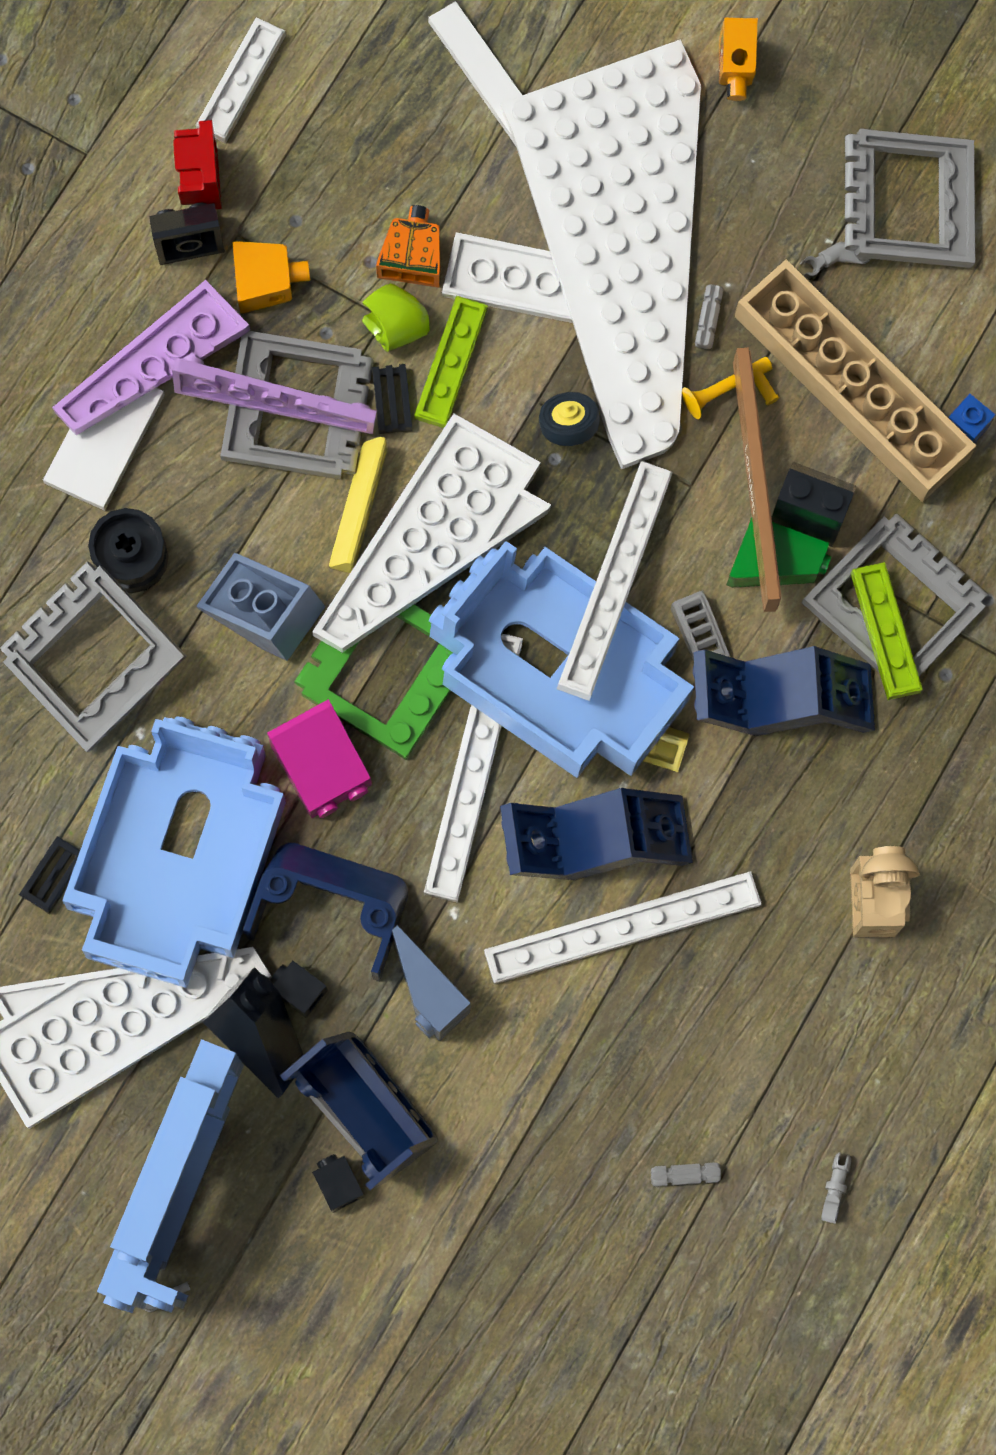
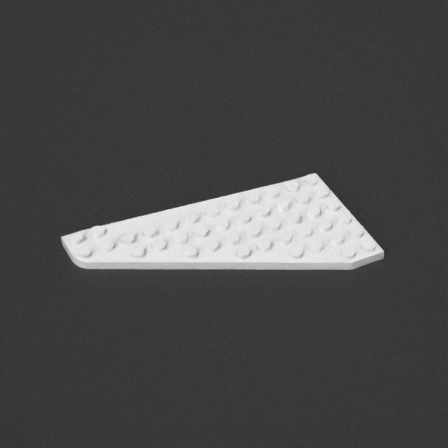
M681 39L500 103V110L521 159L599 403V411L605 430L621 469L667 452L673 446L680 429L701 91L700 81Z

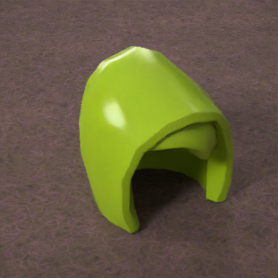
M390 283L382 286L363 301V305L372 312L365 315L362 322L376 337V340L386 352L412 343L427 335L430 331L427 309L408 291L395 284Z

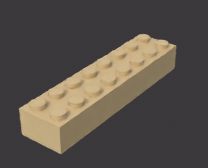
M787 259L738 302L735 318L921 502L926 500L970 459L976 445Z

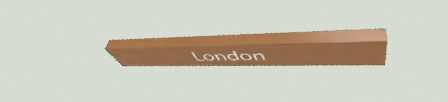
M737 348L733 368L763 611L776 612L781 600V590L751 352L749 348Z

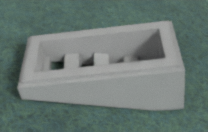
M703 590L672 603L671 612L693 660V652L716 644L717 649L712 652L730 656ZM696 606L699 607V611L685 616L684 611ZM704 618L705 624L690 629L689 624ZM710 631L711 637L695 642L694 637Z

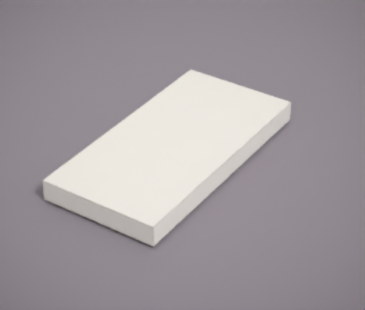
M456 232L442 297L455 299L456 296H460L490 307L572 323L550 251Z
M158 388L151 390L78 435H75L69 429L43 479L44 484L105 511L165 396L164 391Z

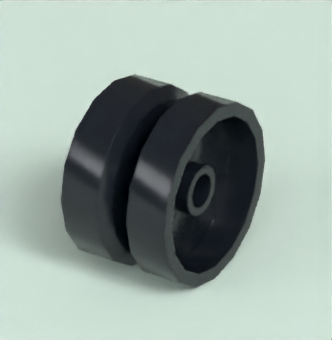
M123 508L110 511L97 521L90 533L88 548L93 565L96 569L99 566H103L128 593L132 594L149 589L159 582L166 571L169 556L162 531L155 520L141 510Z

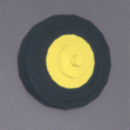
M579 392L557 394L548 399L541 407L539 414L540 428L543 436L551 443L559 446L583 444L598 431L599 412L596 403L587 395Z

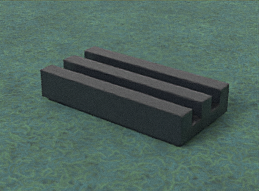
M399 364V367L387 365L386 368L379 369V366L372 367L379 434L412 431L406 364ZM400 375L405 424H398L393 376ZM380 377H387L391 425H385Z
M57 836L19 893V896L50 915L67 889L80 850ZM61 847L65 849V852L36 896L32 895L31 892ZM72 854L76 857L46 903L42 901Z

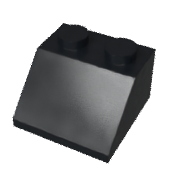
M195 203L187 209L177 211L164 209L157 212L156 215L149 216L152 237L160 265L225 253L215 203Z

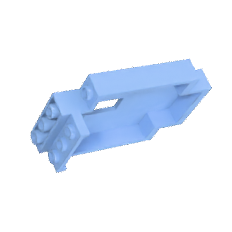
M507 541L504 542L499 550L494 548L485 557L479 556L469 570L471 575L465 582L460 580L456 583L449 595L451 599L445 606L439 605L429 619L431 623L429 637L453 652L442 667L444 671L442 685L576 778L580 776L597 753L632 776L689 702L694 686L665 667L666 663L675 653L680 638L625 602L590 701L557 690L596 581L546 547L538 556L535 554L531 555L523 569L514 564L517 548ZM514 624L524 625L568 656L551 678H549L504 646L501 639L504 629Z
M176 716L174 719L164 717L163 721L155 719L151 731L155 744L151 755L148 754L146 749L136 745H129L128 748L117 746L62 901L67 910L93 917L82 948L87 959L187 988L200 949L234 958L286 801L284 794L280 792L278 787L268 783H260V786L256 785L266 757L264 746L260 744L259 740L246 735H241L240 738L229 736L225 730L215 726H208L207 728L194 726L193 721ZM200 792L210 800L211 807L194 858L191 859L161 850L180 798L186 793Z
M201 1039L186 1077H180L110 1247L114 1251L97 1290L98 1293L106 1295L103 1303L133 1313L135 1307L144 1309L146 1303L171 1313L174 1306L181 1309L184 1308L189 1295L155 1281L160 1269L165 1270L230 1111L227 1105L244 1066L235 1052Z

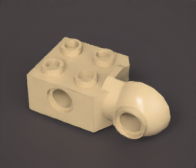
M884 846L873 849V856H859L850 868L853 937H895L905 926V922L910 921V880L920 876L918 867L911 858L906 856L904 847Z

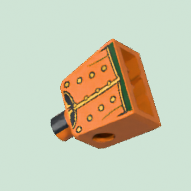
M413 205L410 207L408 220L400 218L392 220L377 260V278L439 288V225L428 223V208L421 205Z

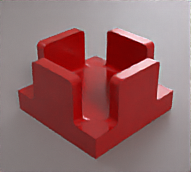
M212 120L199 121V128L175 130V139L173 140L175 169L180 173V186H178L180 204L215 203L216 210L222 209L218 147Z

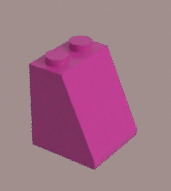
M329 699L267 732L274 754L311 819L317 815L320 818H324L338 809L337 804L348 798L350 801H355L368 793L367 788L372 786L371 778Z

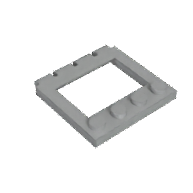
M859 129L857 134L845 136V159L847 161H854L845 164V190L856 192L845 194V221L856 223L845 225V249L856 251V257L971 268L975 264L974 140ZM875 151L939 158V244L875 238Z
M249 331L241 336L235 373L269 382L273 355L339 366L334 399L349 404L362 403L366 405L369 387L356 383H370L374 360L370 357L361 356L362 349ZM229 404L220 455L221 460L340 480L342 473L355 474L359 451L355 448L346 447V445L359 446L362 432L329 425L324 456L258 446L263 411Z
M895 514L890 520L884 516L803 599L802 604L879 672L862 611L842 597L838 589L851 577L852 569L860 568L882 546L956 612L913 657L920 677L983 611L985 605L981 602L988 594L972 579H969L962 586L959 581L965 573L946 556L936 563L933 559L940 551L920 533L913 540L909 539L908 537L914 531V528L901 516Z
M87 561L70 578L78 588L74 591L70 585L65 583L46 602L53 613L50 615L46 609L40 607L22 625V628L29 636L26 638L22 633L16 631L0 649L7 656L3 663L86 752H90L187 655L103 566H99L96 569ZM104 595L150 645L92 703L78 714L33 664Z

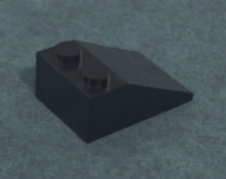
M254 967L227 991L203 1020V1023L232 1052H235L241 1062L279 1098L295 1079L284 1081L280 1075L304 1054L280 992L273 986L272 981L267 976L261 974Z

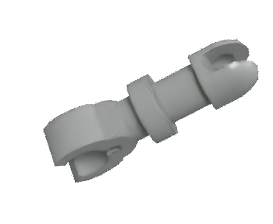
M841 1152L837 1153L834 1158L831 1181L826 1182L825 1189L828 1190L821 1216L822 1221L834 1224L837 1221L842 1194H846L847 1186L844 1184L852 1161L851 1156L848 1154L845 1165H839Z

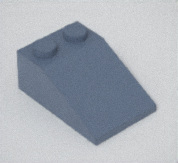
M234 553L197 604V608L262 650L288 661L324 610L325 605L309 585Z
M397 925L392 930L393 939L416 1015L415 1024L429 1039L434 1035L441 1041L470 1013L471 1003Z

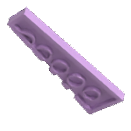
M205 280L52 408L75 435H78L173 378L172 369L175 357L184 359L185 356H193L203 360L248 333L250 326Z
M185 356L184 359L175 357L172 369L174 393L373 434L376 411L371 410L365 404H349L329 396H319L206 366L203 360L193 356Z

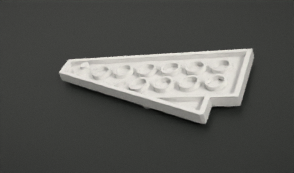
M453 414L314 628L313 636L343 653L473 565L479 556H486L491 549L498 548L505 541L510 540L547 515L551 504L526 491L539 470L541 462L458 415Z
M249 947L237 949L234 958L217 953L198 955L187 988L120 968L0 987V1013L4 1019L0 1021V1083L26 1127L31 1129L203 1022L227 991L254 967L269 979L272 977L255 949Z

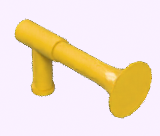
M764 357L752 363L754 383L768 406L776 402L780 397L778 394L776 395L764 375L772 370L770 360ZM733 374L700 391H690L684 387L682 389V397L691 415L696 419H700L702 415L701 410L708 402L736 387L735 376Z

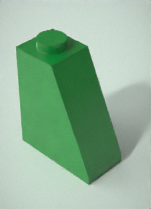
M752 517L726 584L732 588L760 586ZM772 522L780 585L814 583L818 573L825 575L832 557L826 554L829 543Z

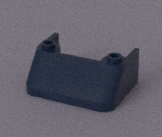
M286 843L279 847L261 877L243 931L247 939L254 941L267 902L280 904L288 901L293 896L299 882L364 904L360 916L363 929L368 934L382 939L371 970L373 980L380 982L394 941L392 930L397 925L399 926L408 899V888L404 880L396 875L297 843Z
M345 1032L322 1039L280 1075L284 1081L296 1078L295 1084L304 1096H313L317 1099L322 1097L365 1152L362 1155L364 1164L361 1167L370 1179L365 1184L369 1190L386 1183L438 1142L435 1132L365 1043L352 1032Z

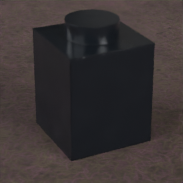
M293 960L288 967L284 964L281 965L271 978V981L274 983L273 986L280 992L282 1000L305 1018L309 1016L328 991L325 984Z
M333 1154L316 1163L319 1169L312 1173L332 1213L364 1198L345 1156L338 1159L336 1154Z

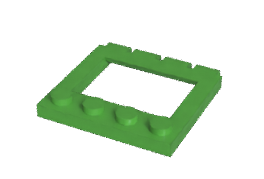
M412 605L396 616L427 636H430L431 623L429 619L431 614L416 605ZM321 641L311 655V658L320 664L319 667L307 662L294 681L296 685L304 689L301 693L302 696L316 705L329 699L340 720L407 760L451 692L450 689L442 685L444 677L442 667L453 652L439 643L385 725L328 690L359 642L342 653Z

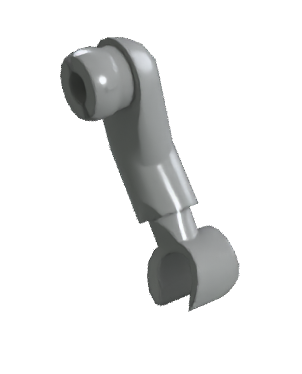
M841 241L820 252L816 258L814 256L806 257L801 261L800 265L808 263L813 267V273L809 272L803 275L806 279H811L817 275L820 268H827L836 262L866 264L871 259L856 257V251L846 250L845 242Z

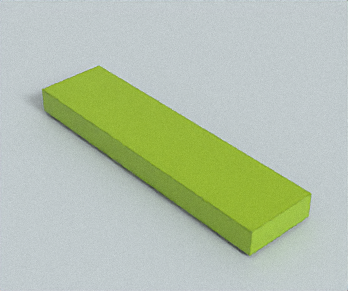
M456 296L414 415L416 420L444 428L450 420L488 311V305Z
M885 562L852 569L850 574L887 700L921 693L923 690Z

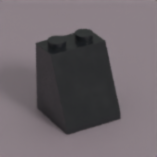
M793 462L772 513V522L828 542L829 546L833 547L853 498L856 485Z

